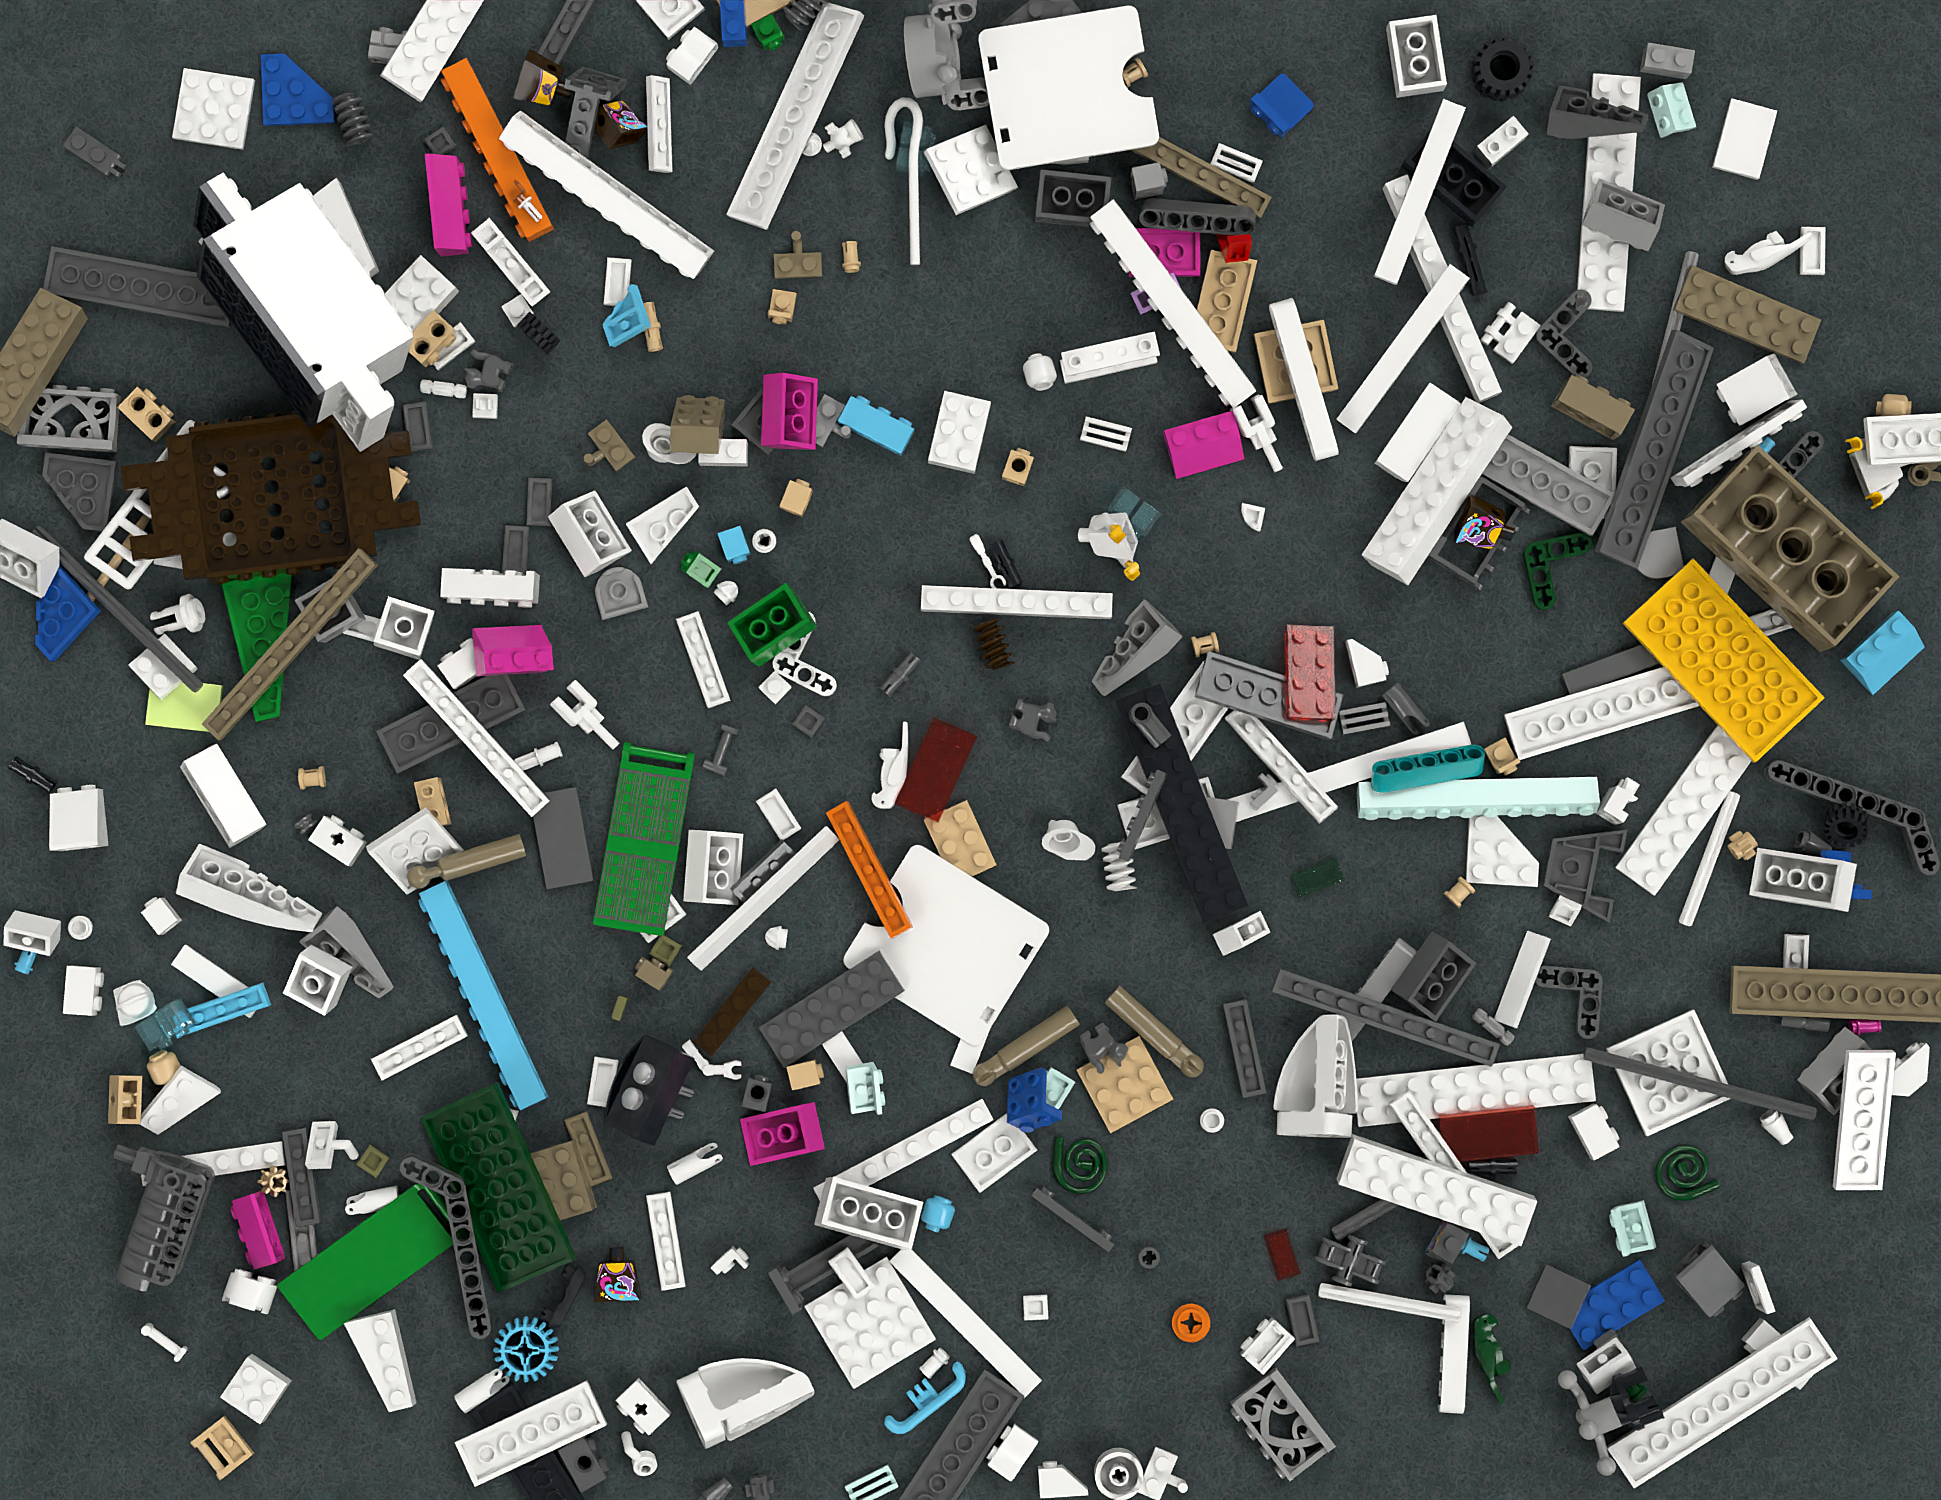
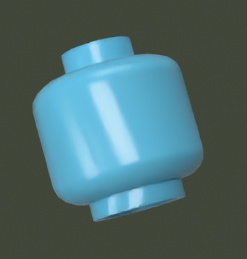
M937 1195L926 1200L921 1214V1220L927 1223L925 1228L935 1232H939L940 1228H949L955 1212L954 1206L951 1205V1200Z

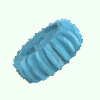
M528 1316L523 1318V1324H521L519 1318H515V1327L508 1322L506 1328L509 1332L501 1329L499 1334L504 1338L495 1339V1342L501 1345V1347L493 1349L494 1352L501 1353V1355L495 1358V1361L503 1360L504 1363L499 1369L503 1370L507 1366L510 1370L506 1373V1376L509 1377L515 1372V1381H518L521 1375H523L524 1382H528L530 1374L533 1380L536 1381L539 1379L538 1372L543 1377L546 1376L547 1372L544 1367L551 1370L554 1365L549 1360L556 1361L558 1359V1356L551 1354V1352L559 1350L558 1346L551 1345V1343H555L558 1340L557 1337L549 1338L548 1336L553 1332V1329L550 1328L545 1332L543 1328L546 1326V1322H543L539 1327L536 1326L538 1323V1318L536 1317L532 1320L531 1324H529ZM522 1330L520 1344L507 1346L512 1334ZM530 1331L539 1335L544 1345L535 1344L531 1339ZM525 1342L528 1348L534 1349L532 1352L530 1351L528 1353L527 1357L525 1355V1351H521V1349H519L520 1347L522 1348L524 1346ZM508 1353L519 1356L523 1368L515 1365L509 1358ZM545 1353L541 1364L530 1368L532 1355Z

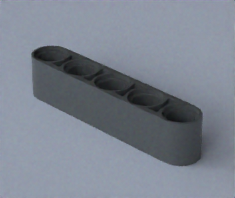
M1148 198L1141 205L1139 220L1143 226L1148 228L1223 235H1251L1255 230L1256 213L1252 208L1246 206ZM1153 211L1156 214L1148 215L1146 212ZM1177 213L1179 216L1172 217L1169 214ZM1194 215H1200V216H1202L1203 218H1202V219H1195L1193 216H1194ZM1223 217L1226 221H1218L1216 218ZM1246 219L1249 220L1250 223L1245 224L1240 222V220Z

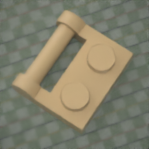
M223 1416L191 1442L192 1446L199 1449L217 1472L216 1476L219 1480L223 1479L254 1454L226 1416ZM207 1438L212 1441L229 1465L224 1467L205 1442Z

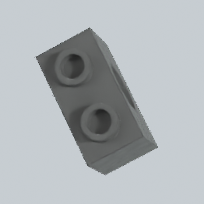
M586 1435L558 1449L561 1458L581 1493L608 1477L607 1471L610 1470L603 1457L599 1459L595 1452L598 1447L591 1436L588 1438ZM581 1456H588L592 1462L591 1466L583 1467L579 1462V1458Z

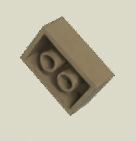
M1571 375L1564 381L1551 407L1612 440L1620 436L1635 410L1630 407L1631 404L1625 399H1615L1609 396L1610 392L1600 386L1595 388L1589 385V381L1580 375Z
M691 395L677 397L670 427V452L719 454L724 430L725 400L714 396L706 397L705 399L695 398Z
M576 1139L530 1153L560 1220L597 1208Z

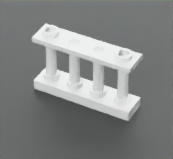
M1155 332L1062 352L1060 365L1064 382L1067 384L1156 364V356H1160Z

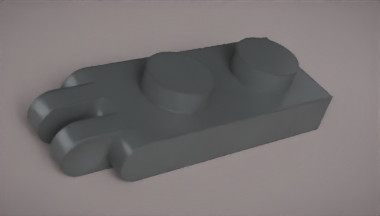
M77 126L63 145L108 177L111 173L118 178L121 177L122 174L115 170L116 166L123 170L127 168L125 164L120 162L122 159L120 155Z

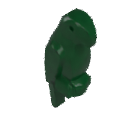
M1483 1313L1474 1318L1473 1322L1474 1353L1498 1402L1503 1404L1504 1400L1494 1381V1376H1500L1510 1371L1512 1367L1510 1361L1503 1358L1501 1346L1492 1333L1494 1325L1498 1326L1497 1319L1492 1314Z

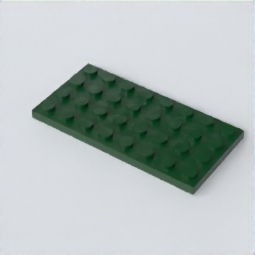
M498 1082L420 1118L441 1166L461 1175L464 1179L476 1245L498 1293L577 1259ZM457 1181L449 1183L452 1191H458L461 1187V1184ZM458 1204L463 1213L465 1211V1207L463 1205Z

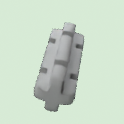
M1478 1008L1472 1015V1018L1477 1023H1481L1482 1027L1496 1038L1499 1037L1503 1044L1509 1045L1514 1040L1515 1036L1508 1030L1505 1031V1027L1491 1016L1488 1017L1484 1010Z

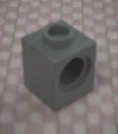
M755 1074L754 1078H748L742 1103L743 1107L763 1112L767 1110L773 1085L772 1082H768L769 1077ZM756 1085L763 1087L765 1091L764 1097L761 1099L754 1098L751 1093L752 1088Z

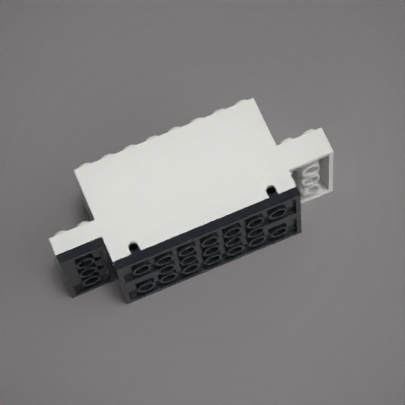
M224 173L199 186L193 226L202 236L203 242L197 278L306 426L310 428L333 414L360 452L384 438L394 407V399L387 390L384 391L380 384L403 370L413 339L411 327L407 323H403L399 318L396 307L392 303L389 304L385 299L382 288L378 284L375 285L368 269L364 265L361 266L354 250L350 246L345 245L340 231L336 227L331 226L326 212L322 208L317 207L314 203V197L308 189H304L299 183L251 211L252 207L249 201L239 195L235 182L231 178L228 179Z

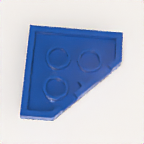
M261 55L264 126L335 123L333 98L287 55Z
M61 565L45 596L39 597V601H36L38 635H35V645L49 661L53 662L59 658L101 612Z

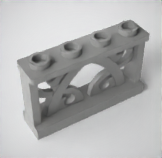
M53 385V389L45 388L40 397L45 398L46 403L43 406L37 404L38 408L44 413L41 416L31 410L20 428L19 434H17V444L26 447L117 453L118 406L120 405L121 396L114 393V389L100 388V392H92L91 388L76 387V390H67V386ZM51 396L62 398L54 402ZM78 398H85L90 400L86 405ZM99 401H105L110 407L109 413L104 418L97 419L95 415L101 414L104 408L97 410L95 405ZM72 404L81 411L87 421L79 423L73 429L71 436L66 437L62 425L53 420L52 417L64 407ZM30 416L38 420L32 435H28ZM109 422L108 440H104L100 424ZM48 423L56 426V434H49V429L52 427L47 426ZM90 426L91 429H85L88 431V436L81 437L80 430Z
M1276 1367L1230 1402L1233 1406L1230 1409L1231 1413L1238 1422L1243 1419L1248 1426L1244 1430L1253 1441L1256 1438L1262 1444L1259 1448L1267 1460L1270 1458L1274 1460L1277 1464L1274 1469L1282 1479L1287 1477L1289 1481H1292L1302 1471L1336 1447ZM1272 1380L1275 1382L1266 1398L1256 1393ZM1249 1399H1259L1264 1403L1263 1407L1259 1405L1251 1406L1256 1408L1254 1415H1249L1245 1411V1403ZM1282 1399L1287 1401V1406L1284 1409L1273 1405L1274 1401L1278 1405ZM1271 1409L1278 1414L1284 1415L1295 1411L1299 1413L1292 1424L1294 1439H1283L1269 1434ZM1260 1420V1433L1252 1422ZM1304 1425L1307 1431L1305 1433L1300 1432L1303 1438L1299 1439L1297 1427ZM1321 1442L1322 1446L1306 1458L1303 1447ZM1268 1444L1280 1447L1277 1455ZM1293 1448H1298L1300 1452L1299 1462L1294 1466L1285 1464L1283 1460L1284 1454H1291V1459H1293L1295 1455Z

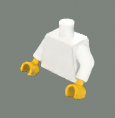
M1854 437L1847 439L1845 442H1849L1852 447L1847 452L1852 453L1849 457L1865 500L1871 499L1873 506L1870 508L1874 509L1888 499L1898 487V479L1903 477L1900 467L1908 464L1868 466L1865 438Z
M1127 513L1095 515L1091 519L1089 528L1079 529V542H1090L1094 553L1098 556L1118 559L1122 566L1126 568L1124 574L1129 580L1133 581L1140 575L1138 563L1133 562L1138 540Z

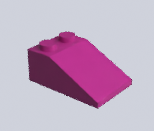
M815 1102L740 1119L750 1166L825 1149Z

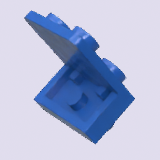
M1280 74L1260 94L1257 92L1249 102L1251 112L1257 118H1261L1267 124L1266 126L1269 131L1274 135H1278L1281 139L1314 106L1313 102L1285 74Z
M1041 1067L1013 1077L1008 1081L1007 1123L1019 1128L1022 1132H1032L1036 1128L1050 1126L1052 1123L1062 1120V1111L1046 1103V1069Z

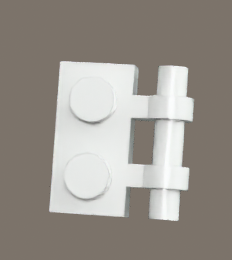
M1508 302L1503 309L1500 308L1496 314L1497 318L1492 325L1486 327L1484 330L1485 334L1480 341L1488 346L1492 339H1494L1498 344L1493 351L1513 364L1541 325L1523 312L1515 319L1511 313L1516 307ZM1506 322L1511 327L1503 336L1498 331Z

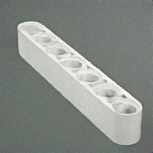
M1293 298L1269 304L1271 318L1312 456L1315 461L1338 455L1337 443Z

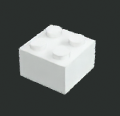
M388 596L374 639V646L420 660L432 624L434 611Z
M310 945L299 954L283 994L325 1016L337 1005L352 966Z
M251 1354L246 1358L220 1398L261 1424L267 1419L292 1380L254 1354Z

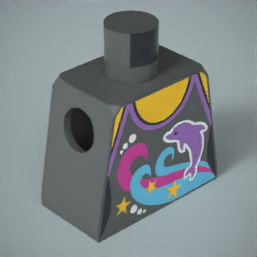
M1443 1220L1424 1254L1441 1264H1453L1469 1235L1468 1228Z

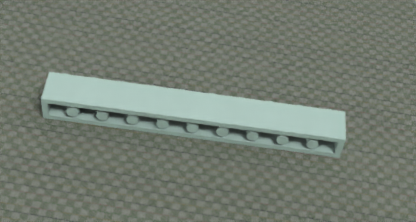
M1597 777L1452 780L1386 793L1374 791L1371 788V782H1358L1357 787L1358 818H1365L1367 820L1388 817L1393 820L1402 817H1413L1414 819L1437 817L1444 819L1450 816H1461L1462 818H1470L1483 815L1492 818L1497 815L1518 817L1530 814L1539 817L1545 814L1566 816L1578 813L1587 816L1597 813L1600 804Z

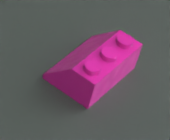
M788 373L763 375L761 446L777 449H816L817 378Z
M1233 411L1174 427L1163 432L1176 479L1244 460L1240 433Z
M541 625L472 629L476 676L542 673L554 670L552 646Z
M259 1191L233 1200L231 1213L235 1220L238 1219L240 1225L238 1234L240 1240L246 1243L248 1251L245 1254L249 1265H253V1268L257 1269L285 1259L265 1194Z

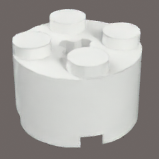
M235 1269V1272H231L222 1301H229L230 1304L252 1311L256 1309L261 1311V1313L268 1314L277 1289L275 1285L276 1280L264 1276H258L255 1279L252 1278V1272L242 1269Z
M1112 1448L1102 1453L1097 1459L1094 1467V1476L1101 1493L1114 1500H1126L1133 1497L1141 1487L1143 1470L1139 1459L1134 1453L1124 1448ZM1119 1469L1123 1472L1121 1479H1118L1117 1476H1112L1115 1474V1470Z

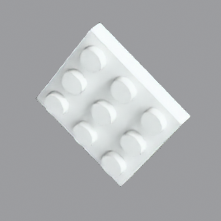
M184 68L172 138L244 150L255 80Z
M986 125L924 151L956 215L1008 194L1018 188L1010 171L1001 167L996 143Z
M426 807L366 846L368 853L407 895L417 889L410 886L407 879V874L411 868L423 866L429 869L437 866L438 858L464 851Z

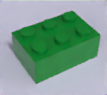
M784 583L727 622L749 660L758 667L817 628L795 589L787 583Z

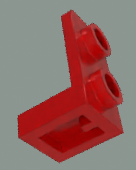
M1216 234L1225 263L1248 261L1252 244L1250 234Z

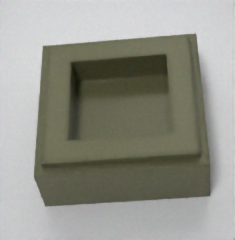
M663 935L658 938L649 954L670 966L682 945Z
M622 995L617 997L611 1016L612 1019L622 1021L629 997Z
M370 1144L356 1165L377 1178L390 1157Z

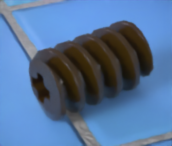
M1001 618L981 623L973 629L975 633H981L976 638V641L984 642L979 647V650L987 651L982 656V660H990L985 665V669L997 670L1015 664L1014 661H1007L1012 652H1004L1009 643H1001L1006 634H998L1004 627L995 623Z

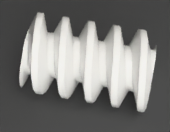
M1120 842L1111 843L1103 847L1102 852L1109 853V855L1103 858V861L1110 862L1108 866L1104 867V870L1112 873L1106 876L1105 879L1113 881L1112 884L1107 886V889L1120 891L1137 888L1130 886V883L1136 881V878L1128 876V874L1135 871L1134 868L1127 867L1128 864L1133 862V859L1131 858L1127 862L1119 858L1120 852H1117Z

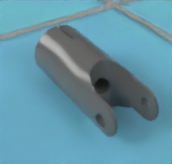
M1398 682L1382 694V697L1412 734L1418 735L1419 731L1411 723L1409 716L1417 718L1425 727L1430 726L1429 720Z

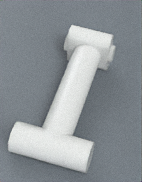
M146 1323L141 1329L143 1335H148L174 1354V1361L176 1362L188 1350L186 1346L179 1347L156 1330L152 1323Z

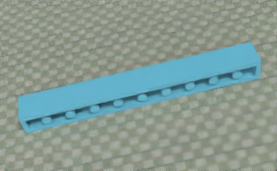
M444 881L419 893L421 897L418 900L422 911L424 913L428 912L431 918L428 921L433 934L437 933L441 940L438 945L444 956L448 955L451 964L448 965L454 978L458 976L461 983L458 986L460 993L464 999L468 998L472 1006L469 1007V1012L474 1021H479L481 1029H479L480 1036L484 1042L488 1041L492 1049L489 1051V1055L494 1064H499L502 1071L499 1073V1076L504 1086L508 1085L512 1092L509 1094L513 1106H518L522 1110L547 1098L546 1090L449 882Z

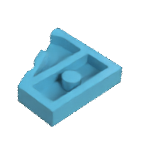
M631 284L627 288L629 292L624 300L618 301L613 313L603 323L609 346L616 347L651 327L637 285Z

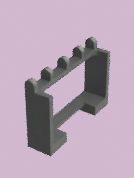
M1482 476L1479 477L1427 556L1428 559L1480 591L1483 586L1477 582V579L1484 569L1491 573L1494 571L1495 568L1487 563L1495 550L1498 549L1503 553L1507 550L1505 546L1500 544L1501 538H1498L1494 548L1489 550L1473 577L1438 555L1460 519L1470 496H1475L1480 486L1516 507L1505 524L1515 528L1514 532L1516 533L1520 528L1512 523L1518 513L1522 511L1524 514L1529 515L1531 511L1525 507L1524 502Z

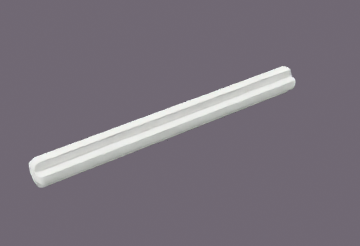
M1730 791L1724 799L1679 922L1683 925L1691 926L1693 924L1740 799V795Z
M1321 1283L1319 1287V1297L1454 1322H1459L1461 1319L1462 1311L1458 1307Z

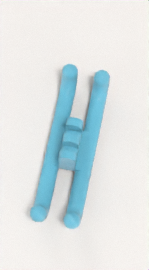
M960 1362L953 1364L952 1371L956 1375V1379L939 1394L926 1378L922 1380L923 1385L927 1388L923 1391L919 1384L914 1386L915 1390L919 1393L917 1397L911 1390L906 1392L918 1410L902 1422L896 1421L890 1415L886 1416L884 1419L886 1428L896 1434H905L959 1393L966 1381V1374Z

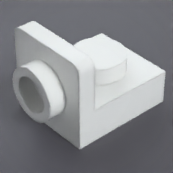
M732 1246L711 1266V1269L717 1275L721 1271L725 1274L735 1265L734 1259L745 1269L749 1265L746 1261L749 1257L740 1247L736 1250Z

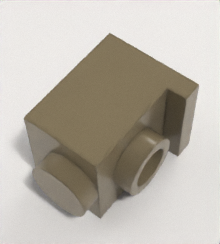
M642 957L635 967L638 970L635 976L661 991L674 970L668 968L665 971L663 969L665 965L655 958L650 961Z

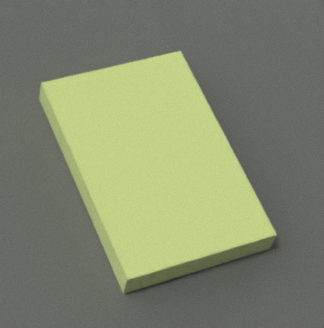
M182 682L162 701L150 689L145 725L209 732L202 723L221 703L223 686L203 683L202 688L195 693Z

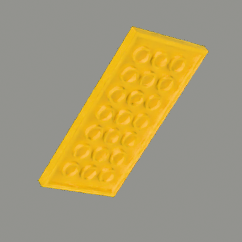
M1694 558L1623 622L1624 626L1753 763L1757 762L1824 699V696Z

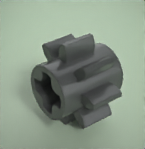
M1445 1263L1441 1267L1434 1264L1426 1271L1427 1279L1424 1282L1435 1294L1439 1290L1445 1294L1446 1291L1454 1286L1453 1278L1456 1275Z
M766 1474L749 1477L750 1483L745 1484L746 1497L752 1496V1500H770V1493L775 1491L773 1480H767Z

